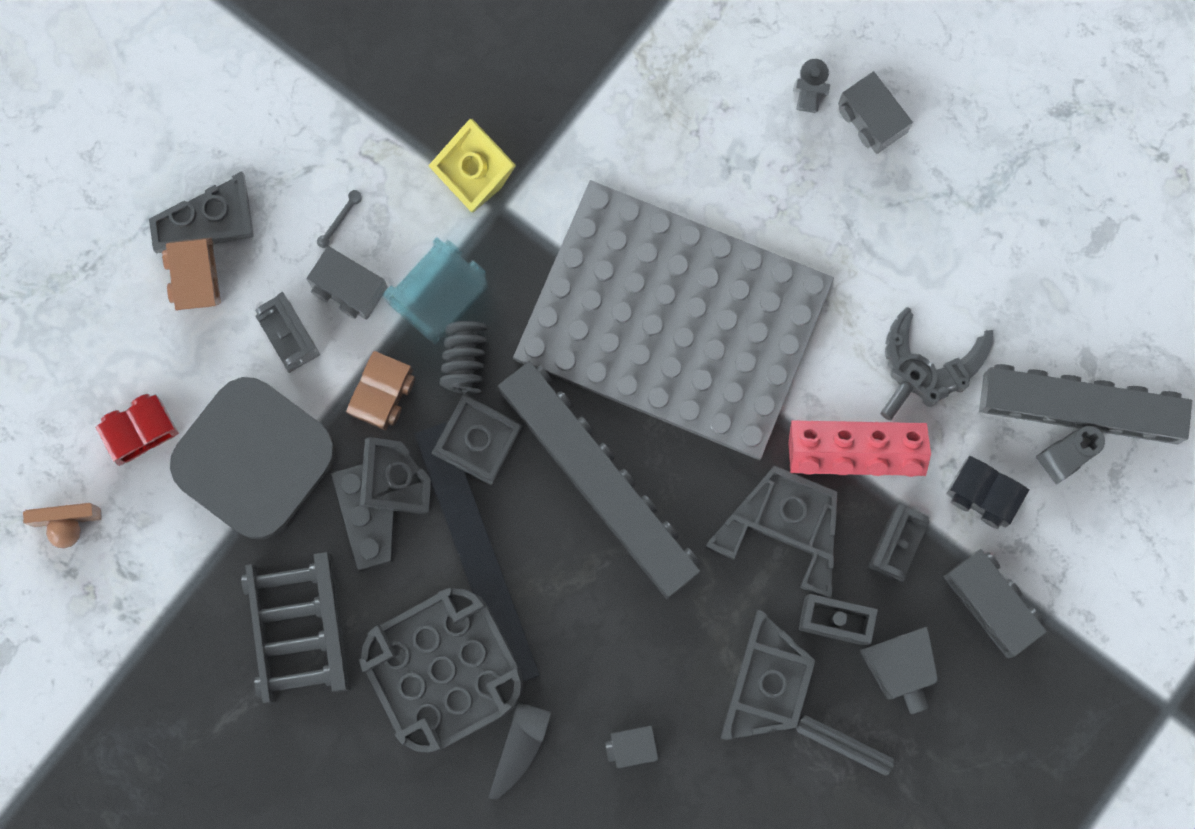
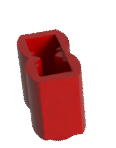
M144 394L137 397L131 402L132 406L121 413L119 410L107 413L101 418V423L95 427L113 462L120 466L130 462L179 434L162 400L156 394L153 396Z

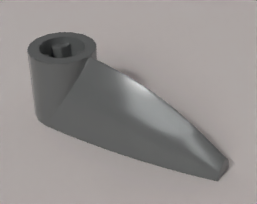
M520 702L517 703L489 794L490 799L497 800L526 772L545 736L551 715L550 711Z

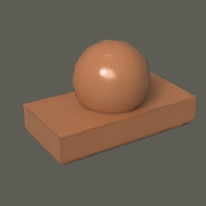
M92 503L23 511L24 524L32 527L47 526L46 535L49 542L53 546L63 549L73 546L79 540L81 529L78 522L101 520V508Z

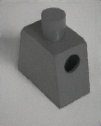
M927 627L860 650L862 657L887 699L903 695L910 714L930 708L923 688L938 683V677Z

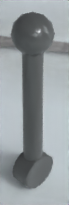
M352 190L348 194L349 201L327 232L318 237L317 245L319 247L326 248L329 246L330 237L352 206L361 202L362 196L359 191Z

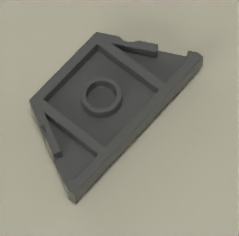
M757 610L721 733L720 738L724 740L797 728L815 660L760 610Z

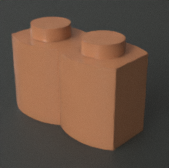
M373 351L346 412L352 417L385 431L389 424L394 426L402 410V407L398 406L399 400L403 394L408 395L415 381V376L411 375L413 371L411 366Z

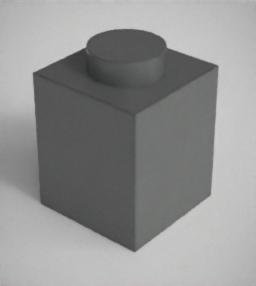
M652 726L611 733V741L605 742L609 763L616 762L617 769L658 761Z

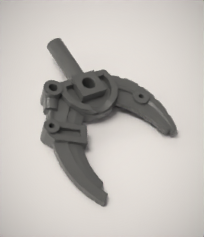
M906 307L897 316V319L894 320L889 329L891 332H888L886 337L885 356L889 360L890 376L897 380L900 386L881 411L882 417L891 421L911 392L923 398V403L928 407L934 406L939 400L948 397L954 391L963 392L969 386L970 378L978 372L987 359L993 341V330L984 331V336L977 338L972 349L961 360L958 357L943 365L944 368L936 370L935 365L920 354H911L909 327L913 314L911 313L912 310Z

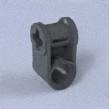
M1085 426L1072 432L1064 439L1057 441L1038 454L1036 458L1054 483L1058 484L1099 454L1104 448L1105 437L1098 428ZM1088 437L1091 442L1083 449L1080 443L1083 442V438Z

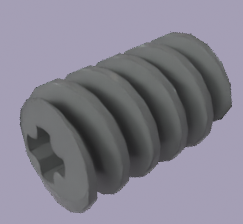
M462 321L446 326L445 332L450 337L444 340V346L448 350L443 352L442 358L448 363L441 366V372L447 376L441 377L439 382L445 389L461 394L481 393V390L472 387V383L482 382L483 377L474 374V370L484 368V364L475 361V357L485 355V351L476 348V346L487 341V338L478 335V331L488 329L486 324Z

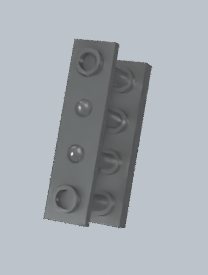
M328 552L313 554L315 563H311L308 568L259 575L257 566L253 564L245 565L246 574L241 576L244 594H249L259 676L255 677V691L258 698L262 697L263 703H276L274 691L325 683L326 686H331L332 692L350 690L332 555ZM307 581L318 584L319 597H314V601L268 609L263 608L261 589ZM311 615H316L317 618L322 617L324 631H319V635L268 643L266 623ZM321 649L322 652L327 651L328 665L323 666L322 670L272 677L270 657Z

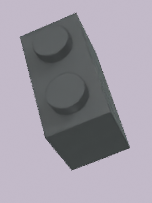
M874 71L842 92L838 102L839 112L848 123L852 122L859 131L858 136L863 145L867 148L871 147L876 154L906 135L913 124V121Z
M330 246L326 247L306 278L312 287V294L325 302H328L331 298L341 304L339 309L353 319H356L359 315L367 320L388 288L382 277Z
M809 594L804 598L798 631L866 646L871 644L878 609Z

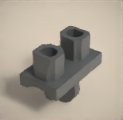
M810 59L801 67L800 78L795 81L793 88L794 92H799L796 110L816 113L818 112L821 97H826L829 94L831 84L825 83L829 76V69L820 59Z

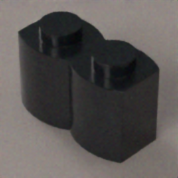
M969 456L965 459L946 494L952 498L951 503L957 508L966 512L973 509L982 515L981 520L984 523L999 529L1000 526L1006 528L1012 523L1030 489L1018 481L999 473L988 464Z

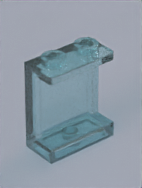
M438 237L432 241V249L397 287L394 288L391 285L382 294L389 306L434 345L446 334V326L456 323L488 287L487 281L484 278L486 272L474 261L468 264L460 257L462 252L451 241L446 240L442 242Z

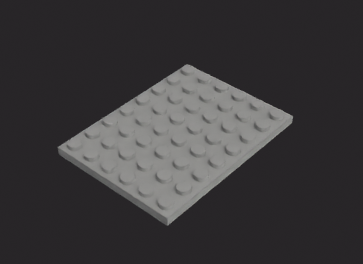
M590 180L515 351L513 360L524 365L530 361L535 368L541 365L551 376L760 460L834 277Z

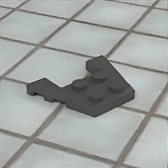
M774 466L708 541L706 548L734 560L746 529L750 528L812 554L800 588L819 596L830 598L832 595L837 491Z

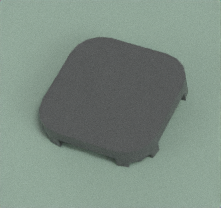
M241 377L229 381L222 387L183 435L171 454L170 471L173 481L184 493L233 530L252 540L267 539L275 535L279 536L288 528L286 525L325 474L331 472L335 464V445L332 436L320 422L269 384L257 378Z
M448 588L439 591L437 595L382 625L375 626L367 633L368 636L362 646L361 659H359L362 672H366L396 731L395 737L402 745L417 752L430 753L454 744L507 715L517 706L523 695L524 679L519 664L487 604L480 596L469 590Z

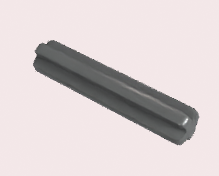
M803 715L799 720L796 728L798 733L883 775H889L895 762L892 757L807 715Z

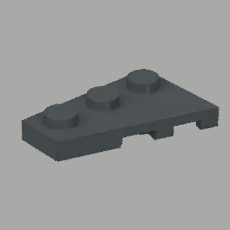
M243 171L233 175V179L219 186L214 185L206 189L205 193L188 202L184 200L149 218L153 251L156 254L162 253L163 250H166V243L212 238L213 244L254 237Z
M363 464L331 473L359 572L392 562L394 510L360 507Z

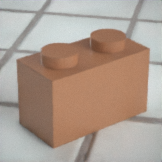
M212 238L166 243V250L162 252V259L165 270H170L171 283L167 284V294L169 302L175 305V311L212 307L221 304Z

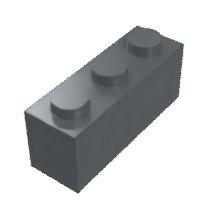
M980 549L950 570L943 578L1005 657H1015L1047 632L1042 626L1044 620L1033 607L1028 608L1020 598L1022 592L1011 579L1006 581L998 569L1001 567L996 558L991 553H984Z

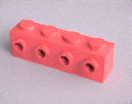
M791 420L788 441L790 473H803L807 475H903L909 477L926 476L931 457L927 423Z

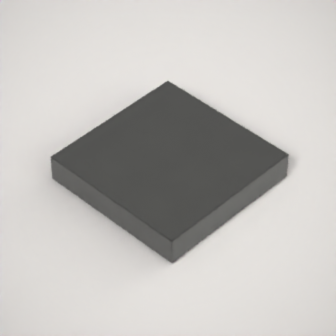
M463 394L432 454L492 485L523 425Z

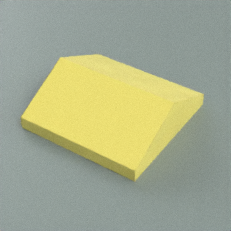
M469 119L428 165L470 212H475L496 194L516 167L511 159L473 119Z

